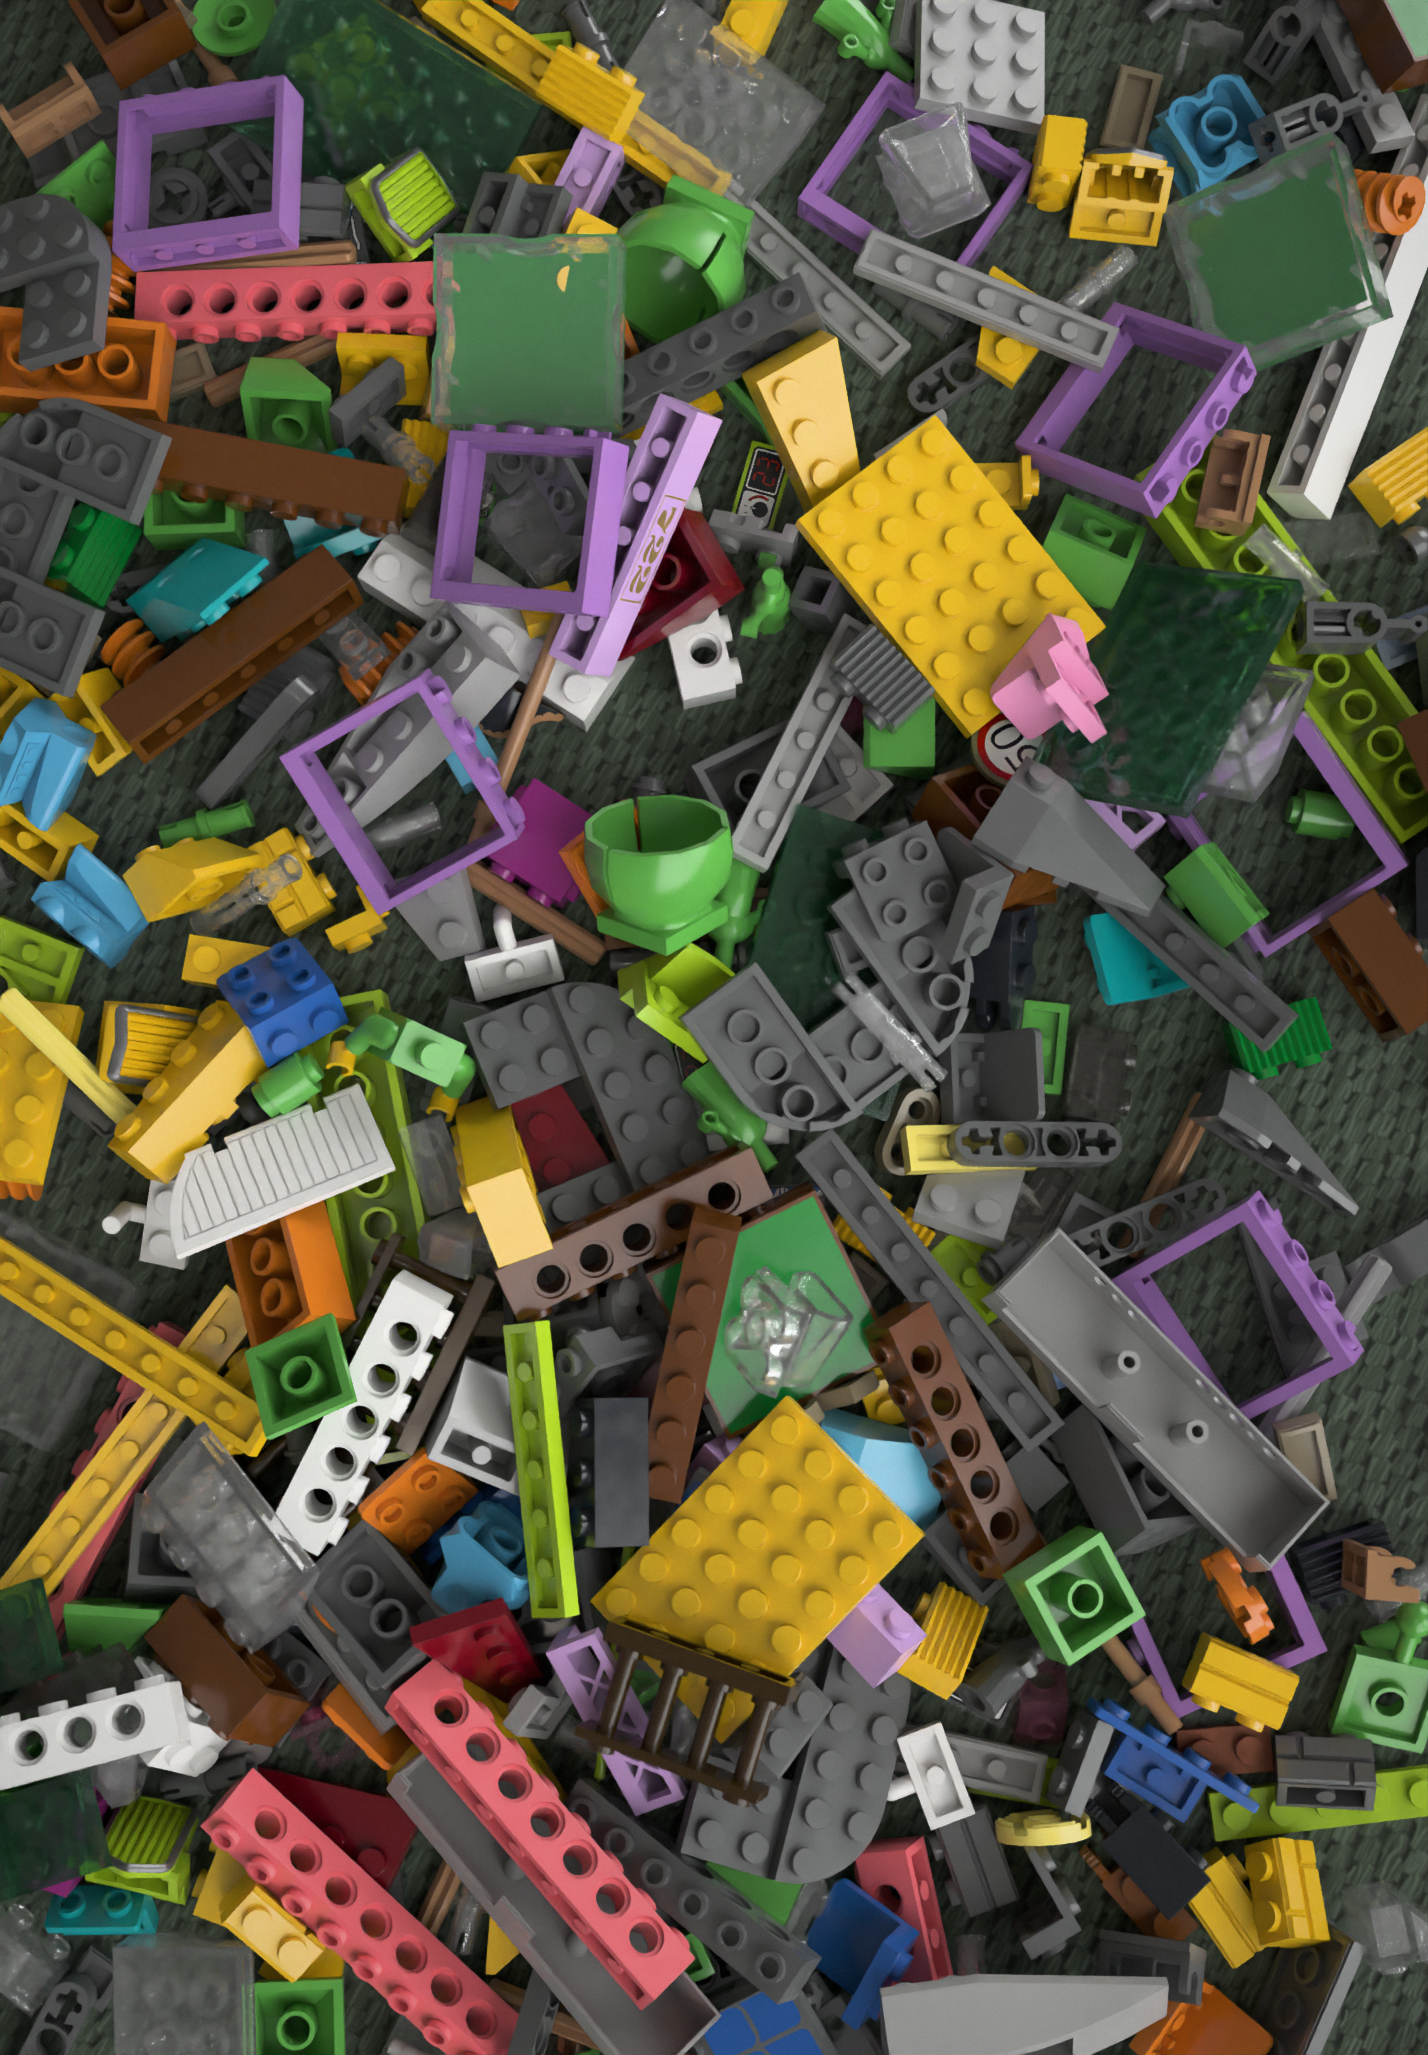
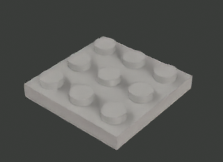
M916 0L914 109L1038 135L1044 116L1045 12L994 0Z

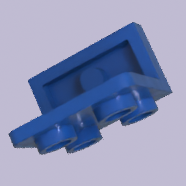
M289 938L273 945L269 950L243 964L233 967L216 981L220 992L245 1024L260 1058L268 1068L349 1023L333 982L297 938Z
M841 1878L834 1884L803 1943L822 1957L816 1968L853 1995L841 2020L857 2031L870 2017L875 2021L880 2018L879 1988L890 1987L893 1981L898 1983L913 1961L914 1957L909 1952L920 1932L850 1880Z

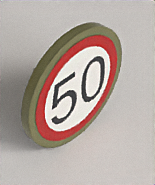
M1000 712L970 738V753L976 768L987 780L1001 788L1006 787L1026 756L1040 764L1046 765L1053 772H1055L1059 763V743L1051 728L1037 738L1026 739L1003 712Z

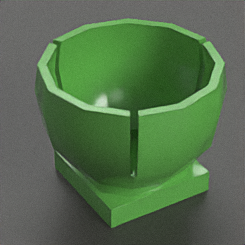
M674 174L666 185L663 205L636 212L618 230L609 248V251H622L621 308L628 325L653 343L659 344L741 302L746 291L743 260L755 212Z
M677 795L637 797L641 846L638 851L634 824V800L630 798L603 807L585 822L583 842L584 861L591 887L610 906V908L597 914L599 932L668 956L728 922V904L714 900L729 880L734 846L726 811L703 799Z

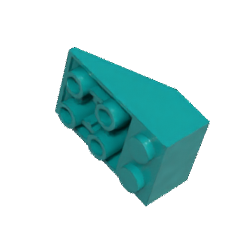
M203 537L185 549L126 599V602L161 643L173 636H176L181 641L192 632H198L205 625L213 624L230 609L228 605L239 596H245L260 584L262 578L258 573L270 562L263 556Z

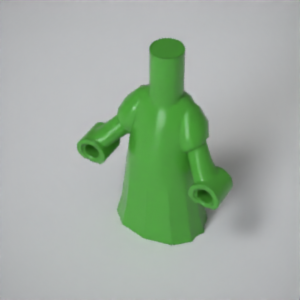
M825 0L818 8L812 21L837 38L840 42L838 46L840 56L843 58L859 57L867 68L875 70L887 69L906 84L909 80L911 82L914 80L915 69L898 55V50L888 45L896 0H880L875 13L881 19V23L860 0Z
M763 551L760 553L757 569L764 570L762 579L757 582L752 592L750 613L747 618L744 617L740 635L757 639L758 631L763 635L776 634L784 629L785 624L789 621L791 610L787 605L791 592L783 580L784 571L775 565L776 554Z
M735 858L732 860L729 880L714 898L716 901L728 904V922L707 933L709 937L717 942L714 957L730 970L735 944L743 942L751 936L755 926L763 920L771 918L775 914L776 909L773 901L762 899L758 903L757 909L750 912L760 871ZM767 905L771 908V910L765 912L763 911L762 907Z
M710 1062L697 1069L682 1082L681 1087L691 1094L704 1110L697 1119V1128L704 1133L712 1131L723 1138L727 1146L742 1140L752 1147L763 1173L769 1172L778 1165L779 1162L763 1141L766 1135L767 1122L748 1112L729 1093L730 1089Z

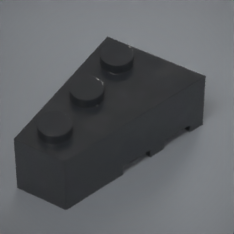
M648 1398L576 1399L575 1409L571 1416L572 1436L566 1478L572 1545L593 1548L649 1546Z

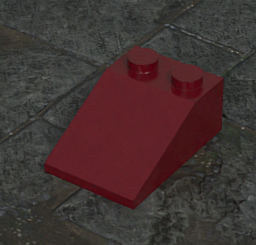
M684 508L617 661L621 662L710 615L745 589L701 512Z

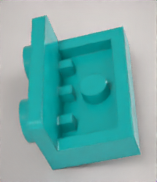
M76 1885L66 1898L53 1893L44 1927L47 1933H63L64 1935L156 1934L160 1917L154 1900L150 1895L107 1885Z

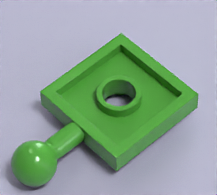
M1419 1600V1603L1403 1602L1396 1611V1624L1400 1629V1634L1394 1652L1353 1644L1328 1720L1331 1734H1352L1358 1739L1372 1740V1743L1420 1754L1423 1753L1428 1739V1660L1416 1658L1413 1655L1419 1638L1428 1635V1604ZM1395 1692L1400 1695L1399 1700L1390 1706H1382L1376 1703L1377 1698L1383 1693Z

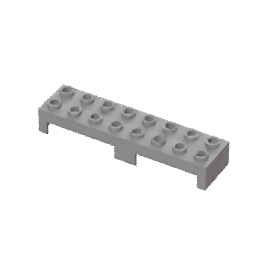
M1059 1227L1044 1235L981 1299L1224 1547L1231 1551L1235 1559L1249 1573L1269 1571L1330 1503Z
M475 1744L466 1745L467 1753L472 1759L476 1761L487 1760L485 1751L480 1746ZM422 1752L396 1772L386 1788L387 1791L604 2055H684L722 2016L685 1971L641 2011ZM507 1781L498 1782L499 1790L505 1797L509 1799L518 1798L517 1789L512 1783ZM532 1818L530 1820L531 1827L537 1835L542 1837L550 1836V1829L545 1821L539 1818ZM563 1856V1863L567 1871L574 1875H582L580 1862L572 1856ZM596 1894L598 1907L605 1913L614 1914L615 1906L611 1898L605 1894ZM630 1932L629 1939L632 1947L638 1952L647 1953L648 1946L645 1938L637 1932Z

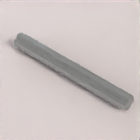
M1369 1254L1335 1305L1344 1320L1352 1322L1355 1327L1392 1272V1266L1383 1258ZM1318 1335L1315 1336L1290 1377L1331 1356ZM1320 1383L1267 1411L1257 1429L1275 1447L1276 1443L1272 1424L1298 1417Z

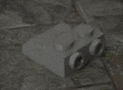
M609 1326L595 1331L583 1329L572 1335L566 1342L567 1348L558 1351L556 1361L554 1362L559 1419L563 1420L572 1416L576 1399L626 1398L665 1348L656 1331L637 1337L635 1334H629L619 1339L613 1328Z

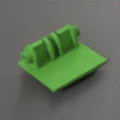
M101 139L36 193L51 194L67 199L103 232L105 222L114 219L116 159Z

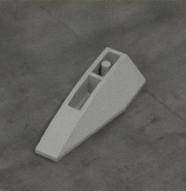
M445 601L391 663L367 703L430 668L435 677H442L448 685L453 697L450 703L459 718L462 716L466 717L472 727L475 728L519 679L521 674L500 645L457 607ZM418 692L351 730L326 772L361 828H363L399 801L454 750ZM307 803L294 826L299 835L303 834L310 848L311 855L319 858L335 846Z
M464 1356L424 1437L427 1458L520 1496L508 1374ZM571 1417L560 1420L566 1478L572 1436ZM649 1498V1538L663 1525L676 1503Z
M1009 1974L949 1975L939 1980L918 1983L901 1982L891 1987L879 1988L882 2055H1092L1127 2039L1167 2016L1169 1984L1166 1977Z

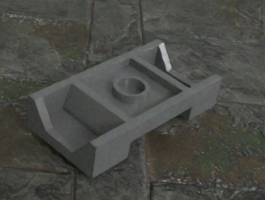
M177 59L123 90H120L109 71L84 80L102 113L28 158L34 174L33 181L36 189L39 191L101 139L116 159L119 101L144 97V94L160 95L188 88ZM12 107V108H10V109H7V112H9L10 110L14 109L15 107ZM204 127L152 135V154L165 149L168 157L207 143L209 139Z

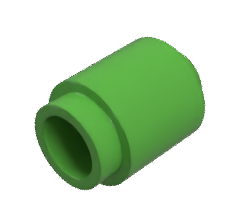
M1300 789L1297 796H1291L1287 802L1285 822L1291 823L1292 833L1336 841L1339 837L1349 838L1354 829V820L1335 794Z
M294 1052L259 1076V1083L252 1087V1093L261 1108L270 1117L274 1118L280 1113L286 1115L323 1089L320 1080L325 1075L320 1065L310 1054L303 1057L300 1053Z

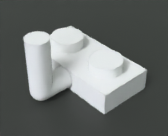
M499 904L493 910V928L499 947L465 955L464 962L477 1002L565 980L553 933L516 942L512 928L511 912Z
M177 1175L168 1185L150 1180L147 1205L128 1201L121 1202L103 1220L102 1227L105 1232L116 1234L128 1221L143 1223L144 1230L139 1261L184 1270L188 1265L190 1255L178 1260L170 1231V1204Z
M940 1719L904 1732L903 1735L896 1738L909 1774L899 1778L893 1774L887 1797L888 1801H895L917 1792L930 1830L975 1814Z

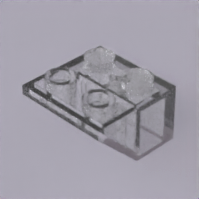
M1385 1880L1339 1888L1347 1932L1367 1946L1362 1959L1374 1971L1378 1970L1382 1974H1398L1406 1971L1409 1964L1424 1961L1428 1964V1910Z

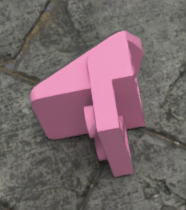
M1050 612L993 682L990 695L995 705L1026 739L1037 738L1063 720L1072 733L1080 729L1086 738L1093 743L1107 734L1094 705L1107 697L1109 693L1097 668L1089 659L1084 634L1078 622L1058 615H1052Z

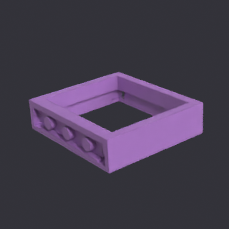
M886 71L798 197L797 215L858 255L870 229L873 228L881 231L828 197L827 194L885 110L889 108L1008 184L1002 196L956 261L971 268L1029 184L1034 165L1020 157L1018 149L1006 148L992 139L991 134L978 124L970 125L963 119L914 109V83L909 80L906 84Z
M265 75L261 79L242 82L225 81L217 86L198 89L182 88L178 92L160 95L144 94V97L119 101L112 251L133 272L299 249L304 99L285 75L274 77ZM275 116L271 212L148 229L152 135Z
M1114 302L1101 321L1118 327L1120 330L1101 374L1071 362L1019 436L1015 445L1021 455H1031V469H1038L1039 473L1157 519L1166 504L1174 499L1179 485L1188 472L1199 463L1204 449L1213 436L1224 427L1229 413L1241 396L1251 388L1257 371L1245 345ZM1134 344L1217 373L1141 483L1059 452Z
M479 423L472 425L471 431L449 430L430 598L456 604L608 618L629 446L612 441L611 432H599L592 429H584L583 437L573 436L572 430L558 427H545L544 435L534 434L535 429L518 425H507L506 433L496 432L497 427ZM487 453L593 459L576 592L471 583Z
M430 668L299 742L279 757L378 916L517 840L526 828L523 823L525 815L521 806L514 797L508 798L499 784L501 775L497 766L490 757L484 758L475 744L477 736L474 728L466 717L462 716L459 718L450 703L453 697L448 685L442 677H435ZM419 692L500 826L396 883L318 759L315 751Z
M1307 711L1300 712L1163 806L1168 814L1164 819L1171 828L1169 831L1178 841L1184 838L1192 851L1203 844L1210 843L1211 841L1188 808L1296 736L1383 862V865L1277 934H1273L1264 919L1242 935L1245 942L1249 943L1255 953L1260 950L1265 958L1411 863Z
M1259 1190L1148 1253L1141 1259L1129 1264L1111 1279L1232 1402L1150 1274L1243 1221L1331 1355L1236 1405L1248 1419L1353 1366L1364 1351L1354 1335L1357 1328L1352 1322L1344 1320L1335 1306L1336 1301L1332 1290L1326 1282L1317 1279L1308 1265L1309 1258L1305 1249L1297 1240L1290 1238L1282 1226V1216L1278 1208L1272 1210Z
M1283 1555L1269 1571L1264 1572L1296 1643L1264 1658L1288 1669L1328 1650L1289 1564ZM1144 1618L1129 1626L1128 1629L1132 1638L1125 1642L1130 1654L1139 1666L1145 1665L1149 1675L1152 1674L1162 1687L1163 1691L1160 1694L1177 1717L1180 1718L1202 1708L1190 1701L1193 1695L1192 1692L1189 1691L1178 1696Z

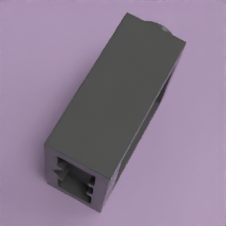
M611 438L612 441L629 446L628 469L637 448L636 444L632 439ZM532 456L527 466L563 534L583 536L589 490L580 473L591 474L593 459Z

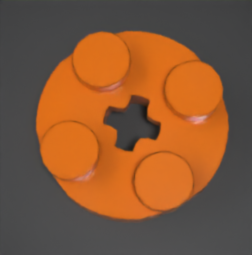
M1225 1547L1220 1551L1215 1550L1200 1559L1199 1562L1208 1581L1215 1579L1218 1583L1215 1585L1218 1591L1216 1595L1245 1638L1248 1637L1252 1645L1268 1636L1269 1631L1274 1629V1625L1266 1613L1269 1609L1254 1585L1247 1588L1239 1574L1242 1572V1569L1231 1551Z

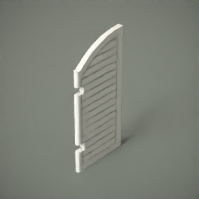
M359 1083L323 1097L327 1109L325 1108L313 1114L312 1106L308 1103L292 1110L286 1115L281 1114L224 1137L228 1149L219 1151L216 1154L211 1143L185 1153V1160L177 1175L170 1204L171 1239L178 1260L395 1171L393 1161Z

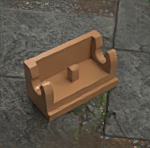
M71 61L63 65L67 73L66 77L7 112L3 104H0V118L27 159L102 113L93 94Z
M1224 429L1222 437L1214 436L1194 521L1195 527L1243 537L1253 521L1271 436L1265 434L1257 435L1233 429Z
M1343 1539L1341 1587L1368 1600L1419 1603V1589L1405 1584L1398 1586L1396 1585V1578L1391 1577L1394 1569L1398 1567H1403L1407 1570L1414 1569L1416 1567L1414 1562L1405 1557L1392 1556L1389 1551L1378 1546H1366L1354 1540Z

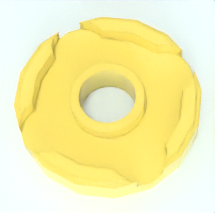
M1053 1809L1029 1810L1010 1813V1816H1006L1005 1819L997 1818L995 1821L996 1839L998 1842L1007 1845H1059L1081 1841L1092 1835L1090 1817L1085 1812H1083L1081 1818L1070 1814V1819L1061 1818L1059 1811H1053Z

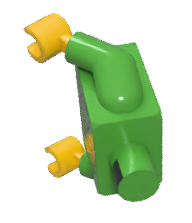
M381 1006L378 1014L368 1016L345 1038V1041H334L331 1043L326 1069L336 1065L342 1066L341 1075L350 1076L353 1074L357 1055H362L367 1051L440 1085L435 1088L426 1112L430 1115L434 1109L441 1110L447 1114L444 1121L450 1122L453 1119L460 1097L475 1075L476 1063L471 1056L464 1054L467 1045Z

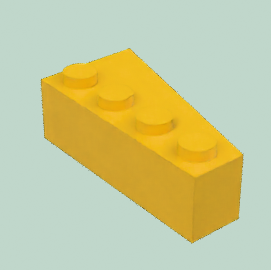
M818 330L741 373L805 514L861 472L836 336Z
M216 1000L215 1003L203 1010L197 1021L198 1026L187 1040L182 1041L175 1047L170 1056L171 1062L160 1076L148 1083L142 1094L143 1099L132 1113L126 1115L117 1124L114 1131L115 1136L107 1145L146 1179L168 1185L179 1173L185 1160L184 1154L202 1147L209 1140V1134L206 1132L208 1127L219 1124L224 1119L227 1120L239 1107L236 1104V1097L253 1081L259 1083L258 1077L269 1070L260 1058L245 1024L226 1001Z
M487 1096L457 1107L455 1111L457 1125L450 1127V1131L455 1143L453 1150L458 1163L456 1170L462 1185L459 1187V1191L467 1213L477 1212L498 1268L553 1249L549 1233L544 1224L546 1223L544 1213L536 1194L538 1191L529 1166L530 1161L511 1105L494 1111Z

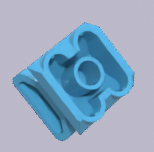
M1222 74L1216 76L1210 81L1208 87L1192 96L1177 98L1172 102L1169 109L1155 116L1160 127L1150 133L1148 141L1156 153L1162 154L1167 158V167H1174L1172 180L1191 210L1200 206L1232 172L1258 158L1248 124L1266 115L1240 75ZM1275 134L1265 137V142L1275 139Z
M35 697L13 718L0 744V806L22 801L28 821L38 829L48 831L71 805L97 735L91 730L67 719L57 702Z
M80 843L76 846L68 861L65 880L40 883L31 898L44 914L110 969L124 959L134 940L149 925L126 882Z
M491 1501L480 1502L471 1515L460 1517L454 1527L439 1538L445 1560L432 1588L431 1596L448 1614L502 1597L509 1609L514 1610L526 1603L530 1596L522 1521L501 1503L496 1504Z

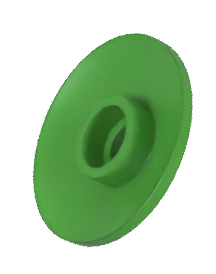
M198 0L193 9V14L198 21L192 27V31L198 43L212 54L227 57L243 55L259 47L270 36L277 20V7L274 0Z

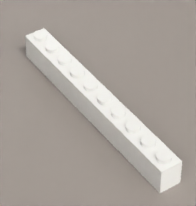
M1421 94L1410 122L1415 137L1408 147L1400 148L1390 173L1391 175L1398 174L1405 177L1414 176L1422 181L1426 191L1422 214L1417 223L1402 235H1391L1368 231L1367 233L1388 315L1326 339L1267 490V494L1290 516L1296 518L1331 519L1428 267V94Z

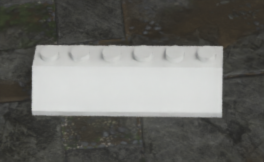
M411 517L402 524L400 535L389 534L381 540L357 578L364 591L423 627L445 602L430 598L438 532L416 518ZM474 556L471 583L523 587ZM452 603L502 647L521 674L513 686L525 692L546 634L530 639L521 614L517 609ZM630 656L621 662L617 661L610 677L583 674L557 659L541 702L566 715L565 719L587 732L635 660V657Z

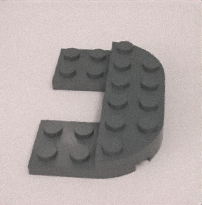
M36 193L0 205V293L26 285L18 362L31 372L104 350L112 272L111 251L104 233L73 203L60 196Z
M58 397L39 401L40 407L33 409L24 416L16 413L0 429V667L62 696L73 698L106 612L44 585L50 563L55 555L75 499L139 526L172 438L88 402L74 398Z
M853 886L826 907L876 976L877 980L806 1032L757 962H751L680 1015L678 1019L728 1086L732 1097L754 1116L782 1128L809 1132L822 1131L844 1125L863 1114L862 1109L931 1056H939L954 1041L966 1021L970 1010L967 1009L970 982L974 983L971 956L951 965L938 954L950 920L948 914L893 942L885 943L878 939Z
M593 982L560 984L459 1025L494 1111L582 1076L616 1161L537 1194L546 1220L544 1224L548 1233L709 1156L706 1134L697 1128L698 1113L690 1094L681 1087L684 1080L666 1037L637 1018L635 1010L620 1000L618 989ZM675 1203L668 1208L665 1215L666 1223L675 1224L682 1220L686 1210L684 1203ZM635 1223L628 1226L623 1233V1243L634 1244L638 1242L643 1236V1224ZM591 1244L586 1246L580 1254V1263L584 1265L595 1263L601 1256V1245Z
M825 1638L793 1672H802L807 1675L834 1705L801 1749L793 1781L780 1778L776 1781L766 1780L765 1782H760L770 1786L768 1796L757 1804L751 1803L750 1807L729 1803L722 1798V1791L692 1781L674 1851L759 1877L792 1884L820 1881L844 1870L866 1849L881 1822L899 1751V1744L896 1738L903 1735L908 1714L911 1692L910 1679L895 1672L873 1689L833 1644ZM710 1755L708 1757L707 1763L734 1773L736 1765L733 1762Z

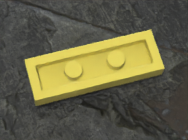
M962 1124L905 1126L900 1130L905 1175L1008 1169L1034 1171L1039 1168L966 1167L959 1165L949 1155L947 1142L951 1132ZM1006 1133L1003 1141L1006 1150L1015 1156L1022 1155L1024 1151L1022 1139L1014 1133ZM969 1134L962 1140V1144L969 1146L972 1154L981 1146H990L991 1138L986 1142H972Z

